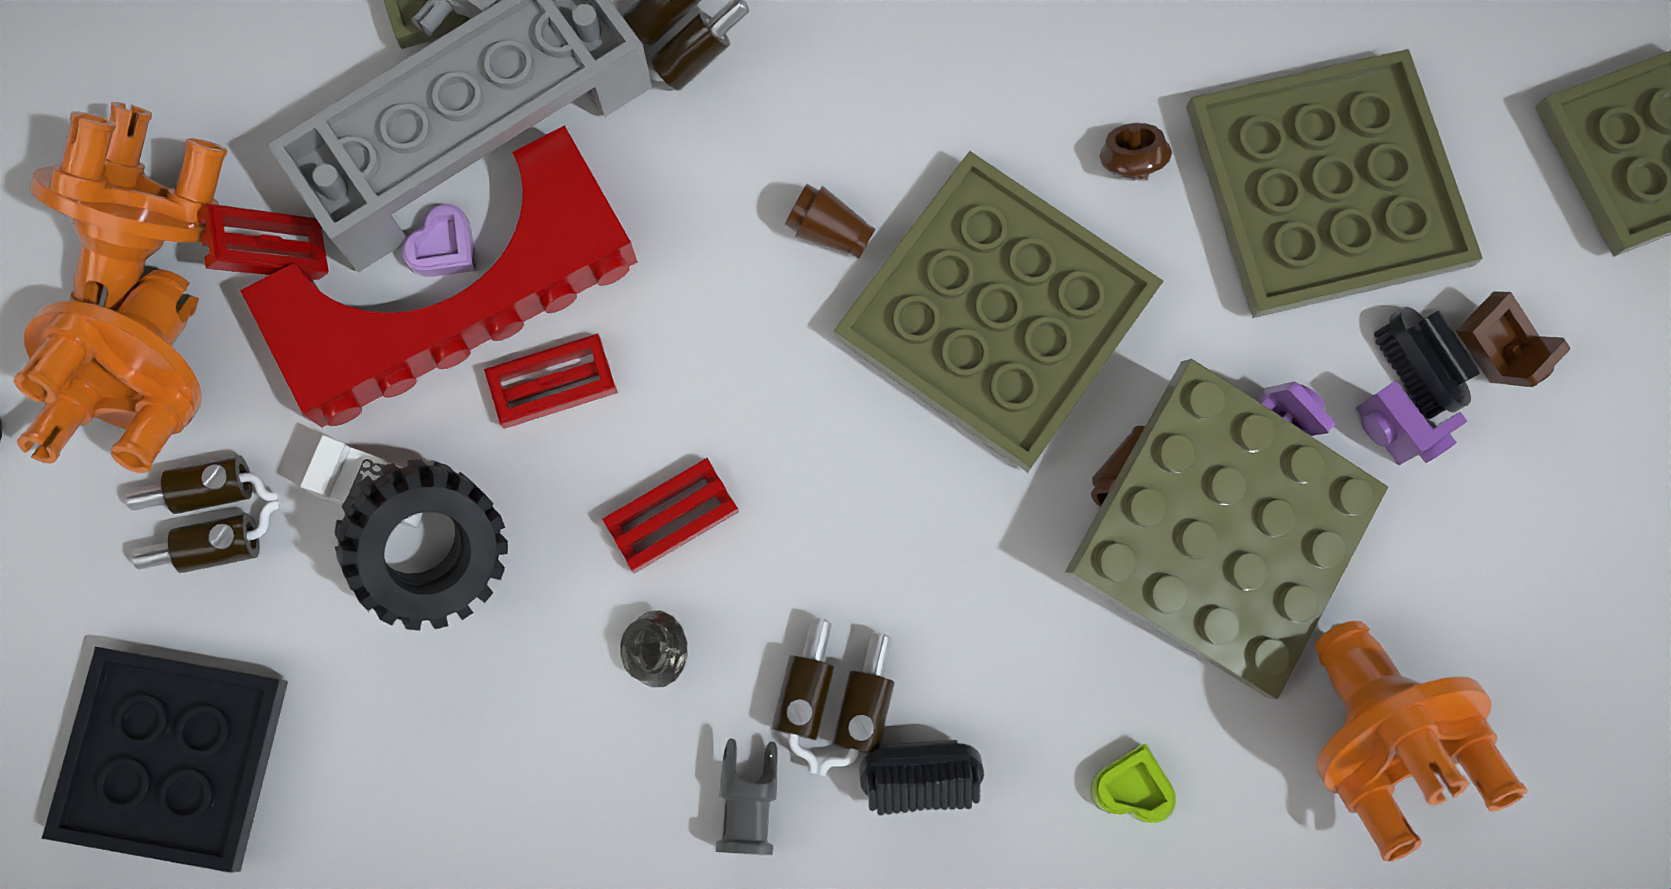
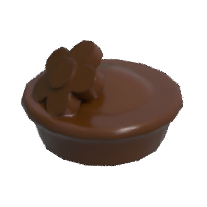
M1130 123L1119 126L1108 134L1099 158L1102 166L1114 175L1130 181H1147L1148 174L1162 169L1170 162L1172 149L1166 141L1163 131L1158 127L1147 123Z

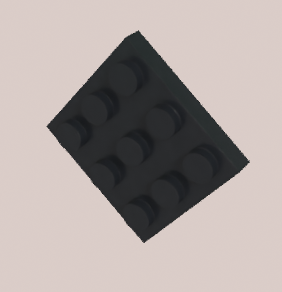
M95 646L42 839L228 873L241 872L288 681Z

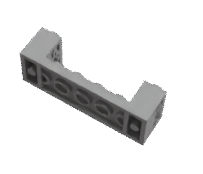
M501 0L272 140L267 146L330 240L357 271L360 272L403 245L407 237L392 216L396 211L586 92L603 116L606 117L652 88L643 44L610 0Z

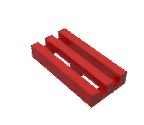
M208 203L197 212L199 223L206 224V231L201 234L202 246L209 247L210 252L204 257L206 269L271 275L296 262L312 280H320L329 273L322 227L316 218ZM224 227L308 237V242L286 240L280 236L267 234L253 236L228 233L224 231Z
M598 333L484 369L499 423L504 429L618 393L609 362L605 355L603 343ZM586 355H593V362L546 375L503 390L501 382ZM598 375L600 377V380L512 408L508 407V404Z
M707 457L609 514L602 520L632 572L635 574L737 514L739 510ZM703 479L707 481L708 485L624 533L622 526ZM714 497L719 501L720 505L645 550L638 554L634 550L632 545Z

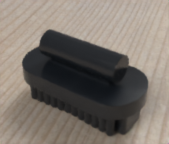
M1404 307L1391 315L1387 325L1374 332V336L1377 338L1375 343L1380 345L1379 349L1384 351L1383 355L1388 358V363L1392 364L1396 374L1401 376L1400 380L1405 382L1404 387L1408 389V394L1412 395L1411 399L1416 401L1415 405L1420 408L1421 414L1426 413V417L1431 419L1446 410L1454 413L1470 404L1471 394L1466 382L1481 373L1440 310L1423 318L1416 310Z
M957 740L880 745L878 750L869 753L862 760L859 774L861 788L868 796L869 810L875 811L877 809V814L882 816L885 813L891 815L893 812L895 814L900 812L907 813L908 811L915 812L916 809L923 811L924 808L931 810L932 807L934 810H939L940 807L942 810H947L948 807L950 810H954L956 807L959 810H962L964 807L971 809L972 801L975 804L980 802V789L984 778V769L981 755L974 747L958 743Z

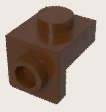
M1493 291L1456 330L1490 383L1534 387L1552 374L1554 366L1570 350V346L1562 337L1539 336L1511 292Z

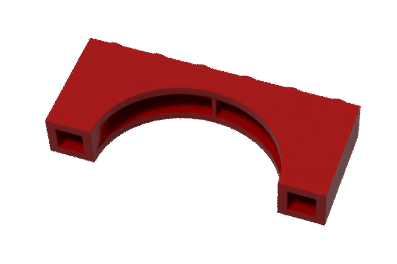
M565 125L512 152L517 162L522 182V206L515 232L494 265L481 278L458 294L439 303L410 311L372 312L346 306L323 294L316 283L296 262L240 290L303 415L321 428L326 425L339 426L348 423L361 414V407L382 396L391 398L407 392L417 383L416 378L437 367L438 369L454 367L470 356L471 349L491 339L492 341H502L510 338L524 327L525 321L544 311L549 314L561 311L577 299L578 293L597 283L600 286L610 285L623 278L629 272L630 266L638 262L632 243Z

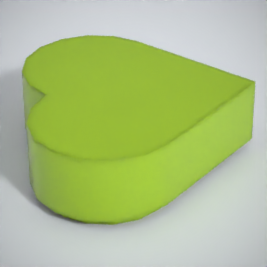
M1146 743L1138 745L1103 767L1094 775L1091 782V795L1094 803L1101 810L1109 814L1123 815L1130 813L1133 818L1141 822L1159 823L1166 820L1173 813L1176 805V794L1173 786Z

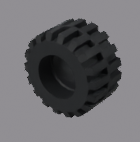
M422 459L408 460V467L398 468L394 463L381 467L384 475L374 481L367 475L358 483L362 491L357 497L353 498L348 495L341 506L345 516L343 520H336L334 531L338 540V546H335L337 560L358 602L368 612L371 609L375 610L379 620L393 626L397 619L401 620L406 630L420 631L422 621L427 620L430 621L434 629L447 627L448 621L446 616L455 612L461 620L472 615L474 612L468 604L476 597L483 603H486L494 593L487 585L490 578L501 580L505 567L498 558L499 555L508 554V540L500 532L501 529L505 528L501 515L493 508L492 505L494 503L463 473H457L448 465L436 461L433 466H429ZM435 512L447 515L453 521L455 537L452 548L445 559L437 566L420 573H404L390 568L386 563L384 554L387 540L392 531L405 519L419 513Z

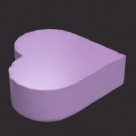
M441 204L433 207L424 217L422 228L409 234L403 243L402 254L405 262L416 274L422 277H436L476 271L470 222L462 210L452 204Z

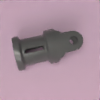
M729 738L724 749L719 796L725 799L723 839L716 842L715 852L773 855V845L767 842L770 802L776 800L777 745L773 741L767 744L764 754L763 774L755 783H750L742 780L736 772L737 745L735 739Z

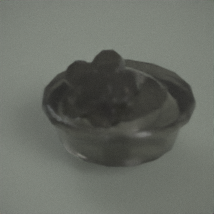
M662 610L648 611L629 624L624 631L620 643L621 659L624 668L631 677L652 688L666 687L676 681L684 670L688 656V642L681 624L673 615Z

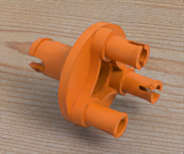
M111 102L109 121L104 117L86 112H71V123L61 164L35 170L30 191L43 204L74 218L72 224L82 245L74 275V291L70 294V301L99 305L103 287L106 286L108 290L104 307L117 311L130 292L139 286V280L142 279L146 260L162 248L164 241H202L201 234L206 231V224L199 223L197 212L207 203L219 205L214 196L224 156L226 157L228 150L210 141L198 138L186 139V149L176 188L170 189L149 178L144 173L145 165L140 162L152 113L135 105H131L130 110H128L125 103Z
M158 269L151 271L139 280V286L130 292L117 311L77 301L55 302L40 309L25 329L24 345L30 360L14 376V384L28 398L40 403L44 402L46 405L26 432L22 433L18 438L17 444L20 449L26 453L34 443H37L39 447L31 455V458L42 463H55L60 456L61 450L78 427L89 424L96 417L106 423L126 429L119 441L111 448L112 458L119 465L136 473L149 472L153 466V461L170 436L182 432L198 412L202 401L200 385L194 372L182 356L172 347L186 327L188 319L195 314L199 298L194 296L189 297L184 304L177 303L190 283L172 271Z
M1354 620L1330 629L1315 644L1320 663L1325 665L1332 686L1346 707L1345 726L1321 750L1316 761V771L1326 788L1334 793H1338L1348 812L1358 814L1379 849L1383 861L1388 860L1391 862L1401 859L1414 852L1422 844L1421 838L1418 834H1415L1392 796L1395 791L1394 786L1411 776L1414 777L1424 793V798L1429 805L1447 802L1442 793L1444 787L1435 774L1440 777L1452 798L1460 795L1468 787V780L1455 765L1459 763L1485 801L1484 804L1489 811L1502 810L1521 800L1523 794L1528 792L1527 788L1519 781L1495 746L1498 740L1497 735L1486 721L1492 703L1479 682L1469 677H1447L1421 684L1401 675L1381 644L1368 632L1370 628L1362 621Z

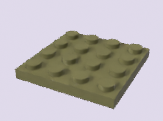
M1409 49L1191 97L1187 104L1188 116L1252 318L1470 268L1483 259Z
M969 151L835 328L833 338L1028 473L1159 289L1163 280Z
M1191 358L1181 361L1064 573L1261 695L1278 700L1382 501L1388 486Z

